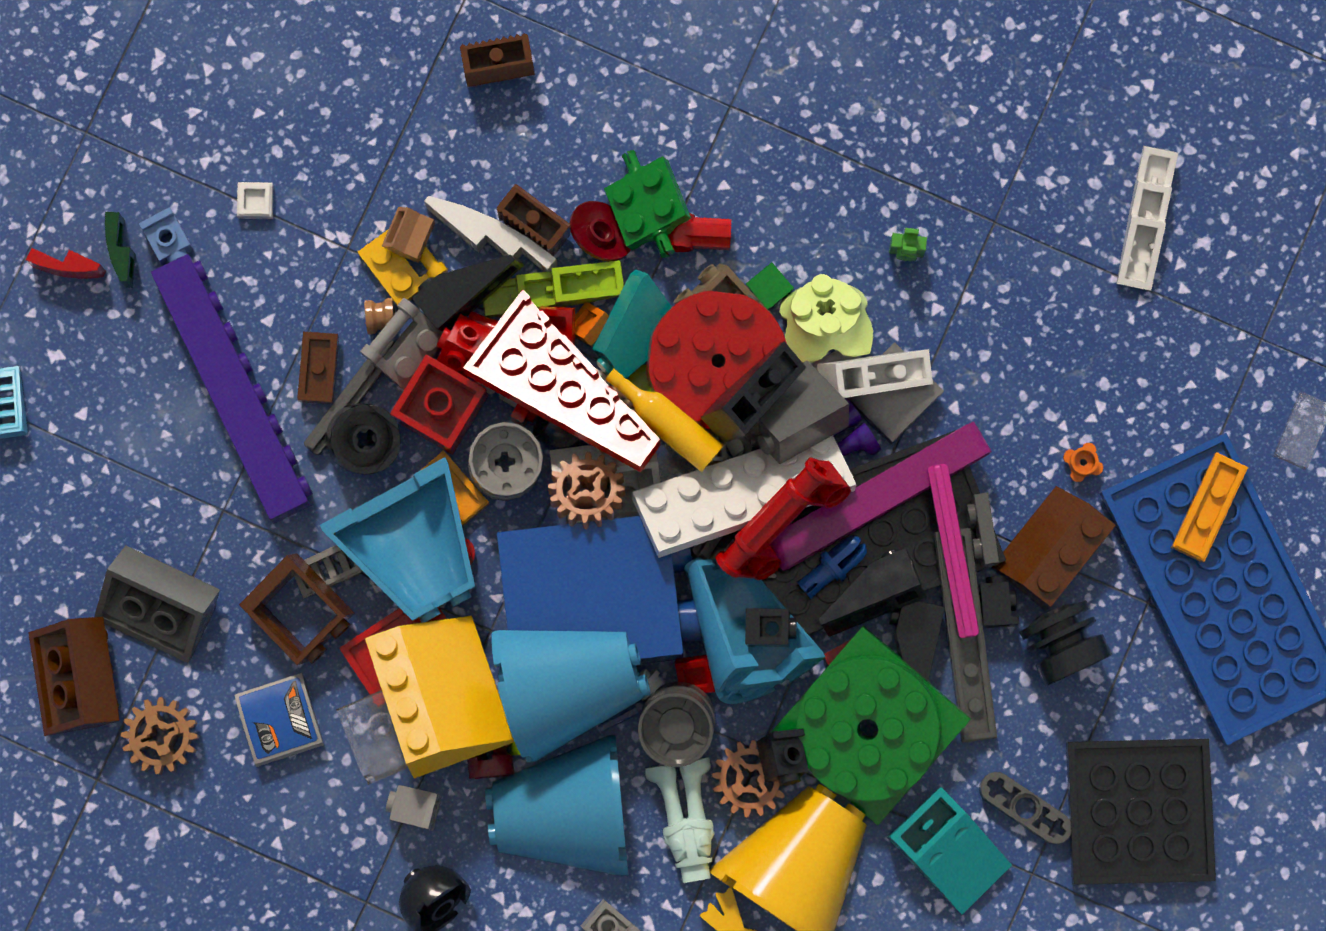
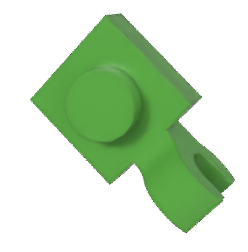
M905 227L903 234H892L889 254H896V258L903 261H916L917 257L923 258L926 251L927 237L918 236L919 229Z

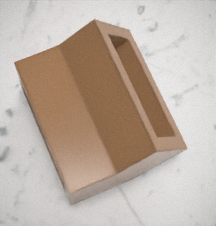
M398 207L382 247L399 256L419 263L434 228V219L422 215L411 208Z

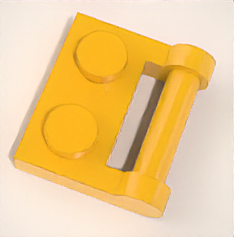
M386 230L357 253L385 291L393 298L395 304L398 305L403 298L411 301L419 292L418 287L425 280L447 273L448 269L443 262H438L429 249L425 247L420 262L427 269V272L419 277L404 257L382 247L388 232Z

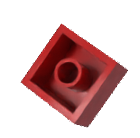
M426 354L390 414L400 425L453 455L486 401L488 393L484 387Z

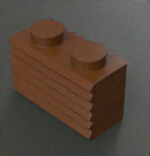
M525 33L522 36L516 34L515 37L510 35L508 39L503 36L501 40L498 38L494 41L489 39L488 42L483 40L481 43L476 41L474 45L469 42L467 46L464 44L460 46L467 87L535 75L529 38Z
M517 184L511 188L497 206L499 221H504L505 225H509L512 229L525 235L552 256H555L571 235L570 223Z

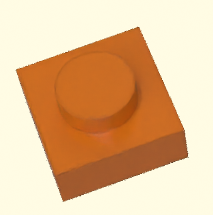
M588 302L585 303L575 315V337L592 346L600 335L609 315Z

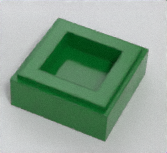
M772 262L745 284L768 310L772 309L794 291V287Z

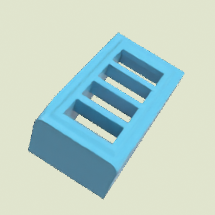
M20 366L0 368V378L12 377L13 381L11 384L0 385V392L13 391L12 397L0 398V406L14 404L13 410L0 411V419L15 417L14 423L0 424V439L28 435Z

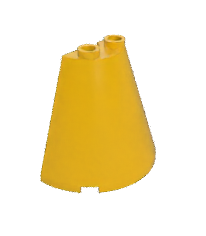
M818 784L815 789L807 786L713 865L710 869V874L796 931H835L867 827L863 822L866 815L849 803L844 808L833 801L836 794L821 784Z

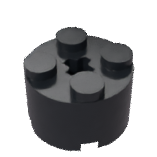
M352 404L341 409L331 419L325 437L328 452L336 464L347 471L364 475L374 474L388 468L399 454L401 444L400 431L395 418L385 409L371 404ZM368 431L367 439L370 441L369 445L358 446L359 439L356 437L357 434Z

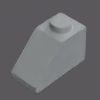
M398 785L396 792L390 791L385 811L391 813L389 820L433 831L442 796Z

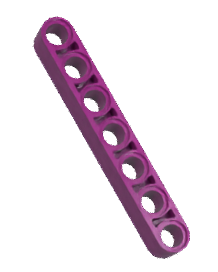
M973 421L859 485L839 505L833 508L821 507L787 526L770 544L781 560L780 568L782 571L799 564L930 489L928 467L937 464H947L951 477L989 455L992 451L975 422Z

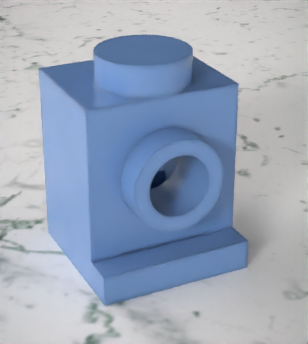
M170 207L139 223L162 265H166L194 250ZM172 233L170 242H161L162 236Z

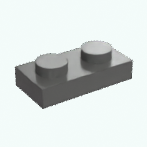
M988 493L974 494L971 498V504L966 505L969 526L975 525L977 539H972L974 560H980L981 568L996 566L999 563L989 495Z

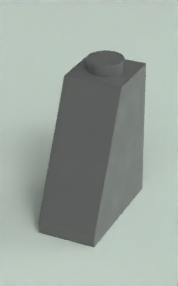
M808 360L803 362L807 368L759 420L758 444L765 454H770L779 464L849 427V403Z

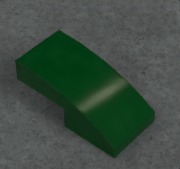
M105 212V237L111 263L122 284L126 288H133L136 254L130 247H123L125 219L119 212Z

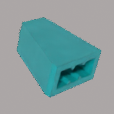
M635 269L630 273L609 314V318L592 348L599 357L596 361L598 367L607 376L615 369L624 378H627L647 361L652 332L662 317L672 308L654 281L645 272Z

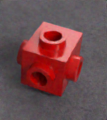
M460 314L453 329L445 328L436 345L442 349L437 361L467 378L468 376L465 375L463 367L491 332V329Z

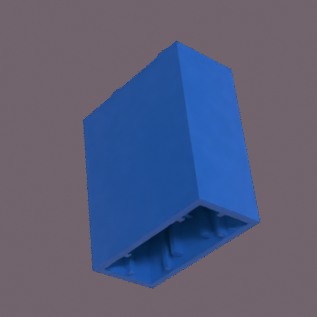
M640 516L602 520L601 527H598L595 521H590L588 529H584L582 523H576L573 527L569 524L497 532L508 630L626 632L630 645L636 643L641 664L674 661L683 658L682 642L701 640L693 599L677 600L674 573L685 571V565L692 561L690 547L658 558Z

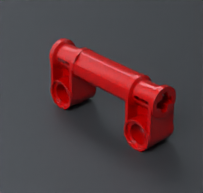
M812 457L808 458L805 461V468L794 479L790 478L786 481L780 490L735 535L736 540L726 551H720L715 558L718 565L723 571L734 578L742 577L756 580L768 578L781 565L780 558L770 544L808 505L833 508L849 496L851 492L850 486L829 460L822 461Z

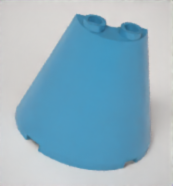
M445 457L418 471L412 478L353 510L350 508L320 525L322 531L412 621L419 618L421 623L427 622L441 614L438 607L450 601L454 607L472 597L469 590L475 587L449 464Z
M696 558L685 565L684 570L688 575L714 689L721 702L738 704L774 692L776 684H782L787 678L791 683L826 657L798 622L797 639H790V647H747L745 644L746 608H786L762 580L731 577L718 565L716 558L713 560ZM769 623L766 626V633L768 635H775L779 631V626L776 623Z
M498 630L492 632L493 662L495 667L499 666L498 678L500 682H497L503 709L514 742L522 758L526 757L527 763L538 761L645 698V696L651 695L646 674L640 675L636 669V665L641 664L636 643L630 645L626 632Z
M608 735L518 771L514 775L493 781L492 788L485 789L487 810H493L495 823L488 824L490 846L497 845L499 853L617 876H629L616 735Z

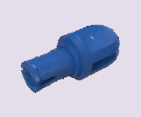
M851 535L843 539L828 553L824 550L820 554L822 557L819 559L821 563L801 580L797 581L810 599L832 580H845L847 578L846 573L866 556L867 546L864 543L859 544L861 538Z

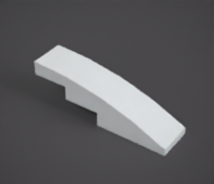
M1143 146L1126 227L1117 284L1150 291L1152 289L1166 226L1165 219L1172 192L1171 184L1178 152Z
M431 196L425 199L426 208L477 252L488 242L503 256L512 255L519 258L523 254L543 272L551 271L552 268L557 267V259L525 235L497 219L453 202Z

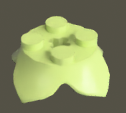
M824 274L815 276L811 282L788 294L781 302L780 315L783 319L787 320L785 332L787 345L802 363L807 360L810 363L816 362L832 349H836L844 356L851 357L870 354L873 343V328L865 310L868 305L867 298L860 290L847 283L831 279L828 275Z

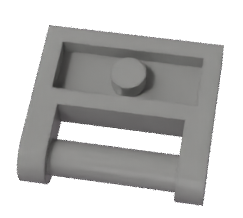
M405 298L397 305L398 311L370 345L365 344L360 351L366 359L403 390L406 388L424 356L427 354L432 357L439 347L436 345L443 333L414 304ZM410 318L412 320L411 324L385 356L382 357V351Z

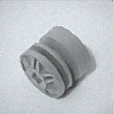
M502 422L488 426L477 435L470 447L468 470L471 481L481 493L491 499L509 501L520 498L532 489L540 475L543 460L540 444L531 431L519 424ZM501 455H507L508 461H514V465L509 466L508 472H502L501 466H495L494 462H499Z

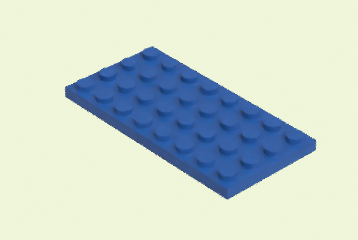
M1224 433L1101 491L1099 494L1224 746L1326 698V630L1247 473L1244 475L1205 562L1202 563L1171 548L1213 455L1217 452L1242 464L1227 433Z

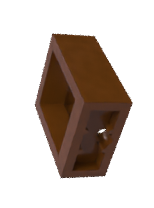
M297 553L286 555L239 604L296 665L308 661L313 664L327 650L323 645L332 636L334 639L339 638L350 627L351 624L348 620L355 614ZM296 573L337 614L306 647L266 607V604Z

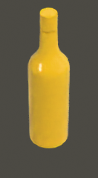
M615 369L606 377V381L631 401L636 414L655 435L701 473L723 448L724 444L663 394L648 392L638 388Z

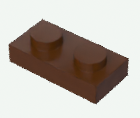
M303 331L298 402L334 403L339 344L338 334Z

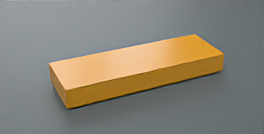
M1217 452L1213 455L1171 548L1202 563L1205 562L1248 469L1247 466Z

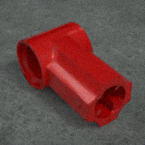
M689 213L691 219L678 225L668 235L675 252H690L694 249L730 250L731 219L700 218Z

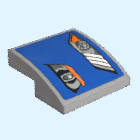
M302 673L235 694L243 728L256 767L324 745Z

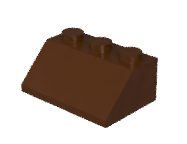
M1055 486L1003 551L1006 561L991 568L1001 576H1006L1007 581L1046 611L1054 604L1116 525L1089 503Z
M103 616L67 619L28 632L44 736L95 728L120 721L119 703L116 698L113 681V666L110 662L107 643L108 633L105 629Z

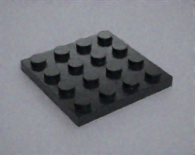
M1209 739L1066 742L1069 819L1071 821L1072 885L1216 881Z

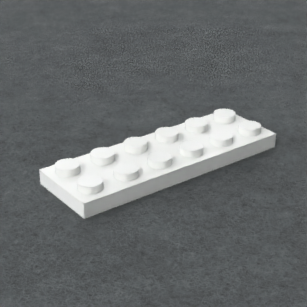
M832 435L782 464H779L770 454L767 455L762 449H758L708 466L702 473L696 470L633 491L632 500L658 558L741 530L780 490L788 479H794L805 468V461L808 458L812 457L822 461L829 460L850 486L851 492L855 491L856 482Z

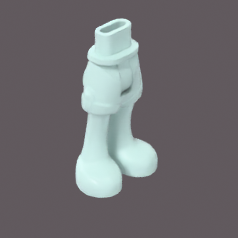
M709 757L700 758L690 765L680 767L686 793L688 818L683 817L676 782V767L658 765L645 768V777L650 782L656 783L663 795L668 826L663 828L664 842L670 847L675 861L679 862L675 863V866L681 869L683 883L711 878L708 863L712 862V857H710L711 839L715 832L712 820H706L701 797L702 777L711 768Z

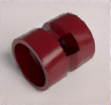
M512 743L491 750L493 751V759L488 760L486 753L467 759L469 779L514 775L513 755L507 752V748Z

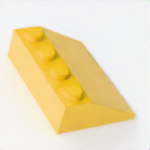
M472 616L397 626L365 638L406 765L413 778L514 742L502 701Z

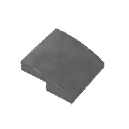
M894 342L882 355L902 353L904 351ZM933 380V384L848 397L855 409L892 444L942 395L944 390Z

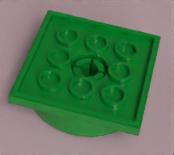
M863 625L771 732L804 729L805 736L799 737V739L803 743L808 768L812 774L828 789L847 798L878 826L911 787L922 778L932 763L968 724L971 718ZM865 719L874 721L878 727V734L875 736L864 735L862 737L861 734L863 732L860 729V722Z

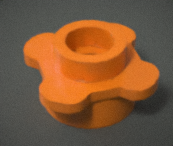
M1085 443L1083 447L1075 451L1068 449L1063 455L1064 462L1068 463L1071 469L1070 478L1075 482H1082L1084 477L1089 475L1098 476L1103 471V464L1099 462L1096 447L1092 443ZM1080 460H1086V465L1082 466Z

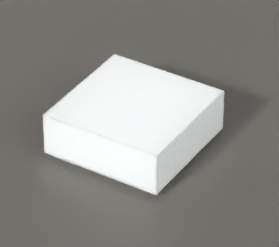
M238 182V219H273V183Z

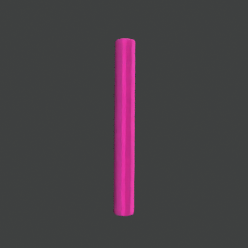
M937 464L928 467L929 482L958 635L960 638H969L979 634V626L949 467L947 464Z

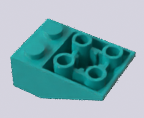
M942 787L937 788L887 837L961 915L1012 866L970 816Z

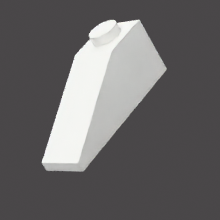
M929 349L817 364L818 372L843 398L933 384Z

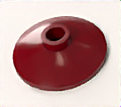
M587 201L578 205L572 212L570 217L571 234L579 247L590 256L610 262L623 259L631 251L625 244L610 205L598 201Z

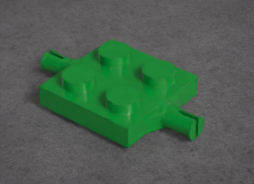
M627 151L628 155L624 153L622 158L627 167L628 174L604 188L626 246L631 250L647 242H656L660 256L662 258L669 257V254L673 255L675 250L668 235L678 225L691 219L670 163L665 157L662 156L645 166H641L636 151Z

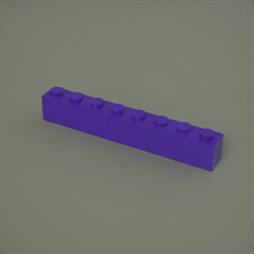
M186 254L151 271L153 279L270 521L275 524L312 506L308 497L313 495V492L305 476L298 478L293 468V465L298 464V461L290 445L283 447L278 437L279 434L283 433V430L275 414L268 416L263 406L264 403L268 402V399L260 383L253 385L248 375L249 372L253 371V368L245 352L238 354L233 342L238 340V337L230 321L223 323L218 313L223 310V306L216 292L208 293L203 282L208 280L209 277L201 261L199 260L194 263L189 254Z

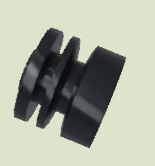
M1087 601L1064 604L1035 618L1027 628L1019 632L1022 640L1037 634L1041 640L1027 648L1029 653L1046 650L1048 656L1035 665L1045 686L1064 679L1113 655L1103 634L1086 637L1084 630L1096 622L1095 617H1090L1081 622L1076 617L1090 609Z

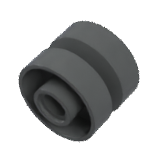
M670 682L660 686L647 698L638 723L639 741L644 751L654 761L669 767H683L699 760L708 750L715 728L716 715L712 701L703 690L687 682Z

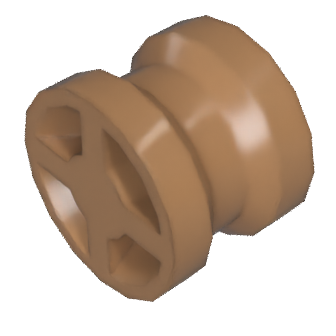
M386 298L380 303L365 300V320L368 335L376 334L378 330H382L394 316L393 298Z

